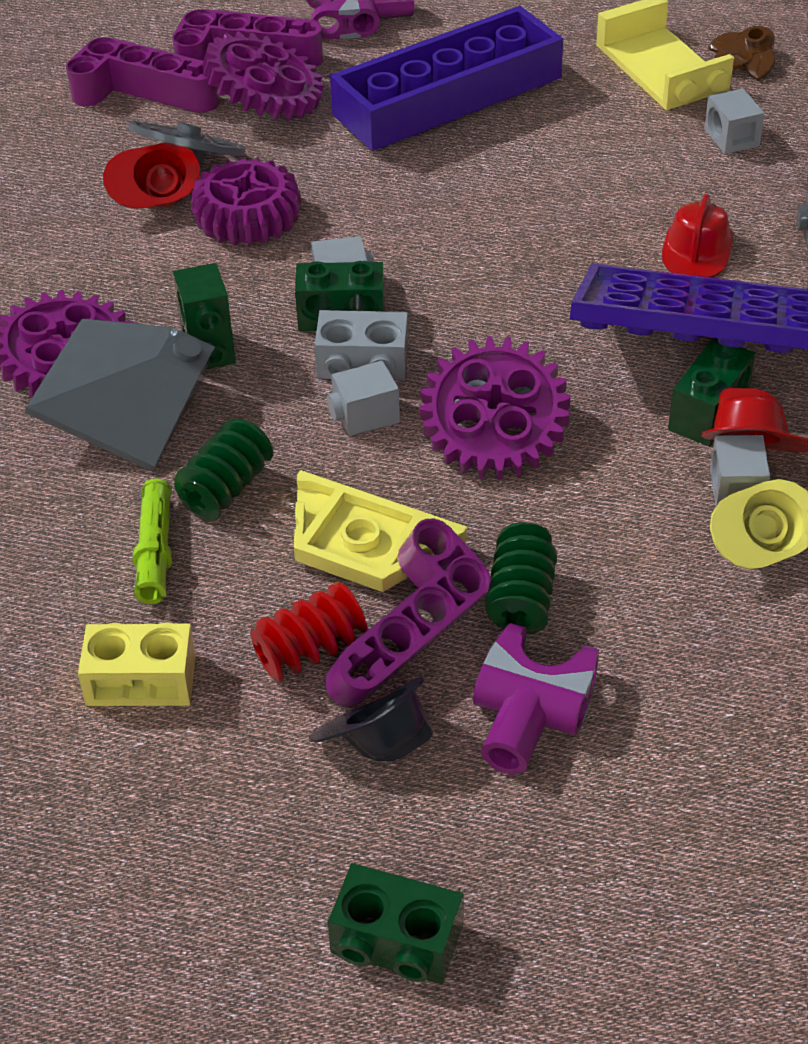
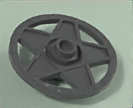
M140 120L129 121L128 130L136 134L187 147L194 152L198 162L203 161L205 151L232 156L245 155L246 148L242 144L239 145L237 142L233 143L230 140H223L220 137L216 138L208 134H200L201 127L178 122L177 128L169 127V125L148 123L147 121L140 122Z

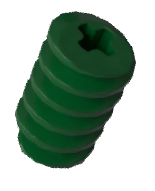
M231 419L225 422L220 431L211 436L209 442L199 449L198 454L188 460L187 465L181 468L174 478L175 490L184 506L204 521L212 522L217 520L221 510L231 505L232 498L242 493L243 486L249 485L253 481L254 475L263 470L265 466L264 461L272 460L274 455L273 446L268 436L261 428L246 420Z
M514 523L503 528L497 537L496 550L491 567V581L485 600V611L489 619L503 630L512 623L525 627L527 634H535L542 631L548 624V610L551 604L550 595L553 591V579L555 578L558 552L552 545V536L547 528L535 523Z

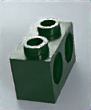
M316 261L297 263L295 298L298 331H316L319 310L385 312L383 262L324 263Z
M217 262L173 271L181 331L215 347L207 369L235 364L228 294Z
M712 338L674 387L668 425L669 431L709 447L714 440L701 437V434L714 428L719 395L726 388H750L756 353L743 347H730L719 344L717 342L718 338Z
M351 863L328 920L330 952L353 965L366 966L372 964L393 970L399 976L409 981L423 982L428 980L443 984L464 924V893ZM365 917L377 919L375 922L369 924H362L356 922L357 920ZM418 933L434 935L432 938L425 940L412 937Z

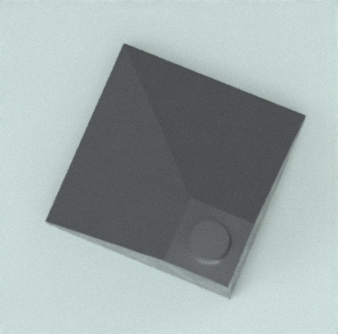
M82 319L28 403L25 413L153 472L204 378L215 347L174 327Z

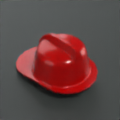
M168 142L129 149L116 154L107 162L103 172V186L109 197L115 202L131 209L154 206L160 208L171 207L181 202L184 197L194 190V182L199 180L200 165L194 152L190 149Z
M704 194L701 202L687 203L681 206L674 216L662 249V262L671 273L712 278L722 272L729 261L734 240L733 231L729 227V218L726 211L715 204H711L709 194Z
M724 389L719 395L714 428L701 434V437L708 440H714L715 436L763 435L765 449L791 453L808 452V440L788 432L784 409L778 400L768 392L759 389Z

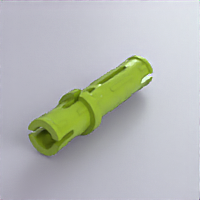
M158 478L147 480L144 486L141 487L139 541L132 555L133 565L136 568L134 597L144 604H157L163 601V596L166 597V572L172 564V550L168 546L172 487L165 480Z

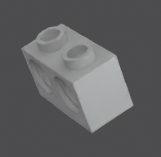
M319 310L314 345L317 379H331V374L383 360L394 381H405L408 356V312Z

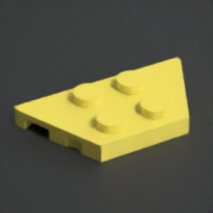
M302 470L297 474L298 492L295 509L296 529L294 530V556L297 562L384 592L408 578L401 569L397 556L399 548L420 521L431 518L441 520L450 526L464 543L467 541V526ZM419 544L423 551L434 555L429 547Z

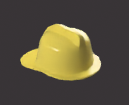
M776 479L762 482L729 495L717 504L711 514L710 532L714 545L729 562L749 570L764 568L799 554L808 548V491L795 482Z

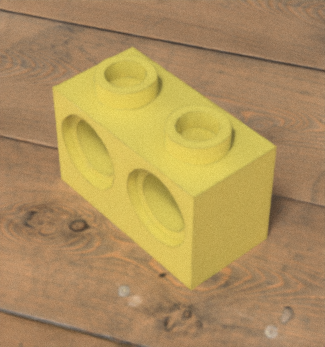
M169 622L160 624H86L78 669L85 705L190 706L196 659L191 625Z

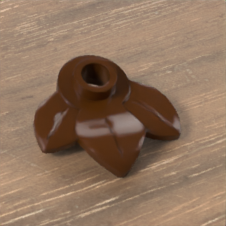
M752 26L742 32L724 33L717 36L708 45L709 50L717 53L715 58L728 54L734 57L732 70L746 66L749 75L757 81L764 78L775 64V55L772 52L775 45V36L767 27Z

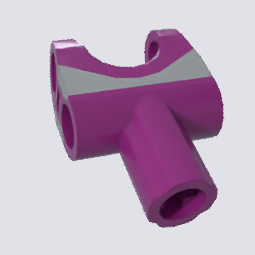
M307 0L308 4L315 9L311 15V20L318 22L321 17L327 15L337 19L334 26L322 28V38L351 39L371 36L379 28L380 19L414 16V0Z
M512 623L506 626L491 647L481 667L473 693L474 705L498 712L481 749L482 758L492 768L511 775L525 772L544 727L577 736L590 707L598 668L599 649L584 645L580 653L576 652L570 660L563 664L553 666L542 665L532 661L524 653L527 629Z

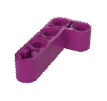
M196 9L187 12L183 16L172 37L174 54L201 61L204 60L209 43H213L215 37L223 39L224 34L227 33L235 38L236 32H240L246 38H249L250 33H254L259 40H263L265 36H268L271 43L276 44L282 41L284 44L283 48L287 50L291 48L297 49L296 56H307L308 61L306 64L318 67L323 63L322 26L320 23L310 19Z
M99 37L88 42L66 64L71 98L79 106L96 105L103 101L113 90L200 113L212 111L220 104L219 95L217 94L218 87L208 85L210 78L203 76L205 69L202 67L203 61L111 37Z
M435 518L420 521L399 548L397 556L399 565L419 589L348 646L326 674V691L337 704L353 707L363 703L463 618L489 589L491 579L485 564L452 528L443 521ZM419 544L429 547L434 555L423 551ZM454 581L463 584L467 589L468 593L458 589L454 584ZM418 609L425 610L431 614L434 622L424 619ZM382 638L392 640L399 648V652L389 650L383 643ZM365 663L369 669L365 675L359 676L356 679L352 678L350 675Z

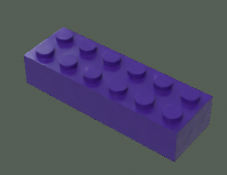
M517 6L331 74L332 115L371 151L385 148L389 144L410 136H416L433 127L449 123L464 115L480 111L485 107L511 99L516 95L542 87L547 83L562 78L564 38L522 6Z

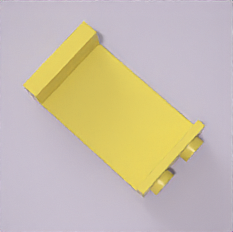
M641 0L598 13L596 46L665 110L730 90L734 57L728 54L704 61L666 28L667 0Z

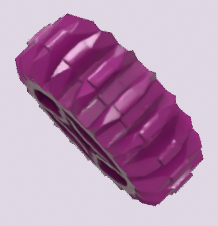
M242 157L237 162L226 160V164L223 166L212 165L211 172H202L201 179L194 182L191 199L194 219L197 222L198 228L204 230L206 237L215 236L218 243L229 240L233 246H236L239 242H247L250 246L255 241H261L266 244L269 237L281 238L282 231L292 230V223L298 220L299 204H301L300 190H298L294 174L288 173L286 166H276L274 160L264 163L260 161L259 157L253 161H245Z

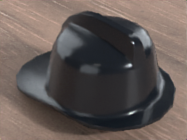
M415 678L384 698L334 718L316 729L309 736V741L317 743L342 735L364 757L375 761H395L406 756L430 740L433 734L432 726L415 692L423 683V678Z

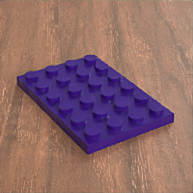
M591 263L571 302L569 320L580 321V325L588 329L602 330L606 329L609 324L625 326L626 332L635 335H651L653 330L672 332L671 336L682 341H697L699 336L718 338L717 342L725 346L743 347L746 342L764 344V348L772 352L789 353L792 352L793 348L808 349V289Z

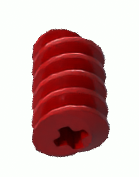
M337 582L328 587L327 593L323 591L312 593L309 602L304 599L294 602L291 611L286 608L277 610L273 620L269 617L258 619L255 629L250 631V636L259 661L276 683H281L284 680L281 665L286 664L294 674H299L302 672L300 656L304 655L312 665H317L320 663L318 647L322 646L330 656H335L338 654L336 638L339 637L348 647L356 641L353 630L357 628L361 633H365L368 627L363 611L354 594L346 585Z

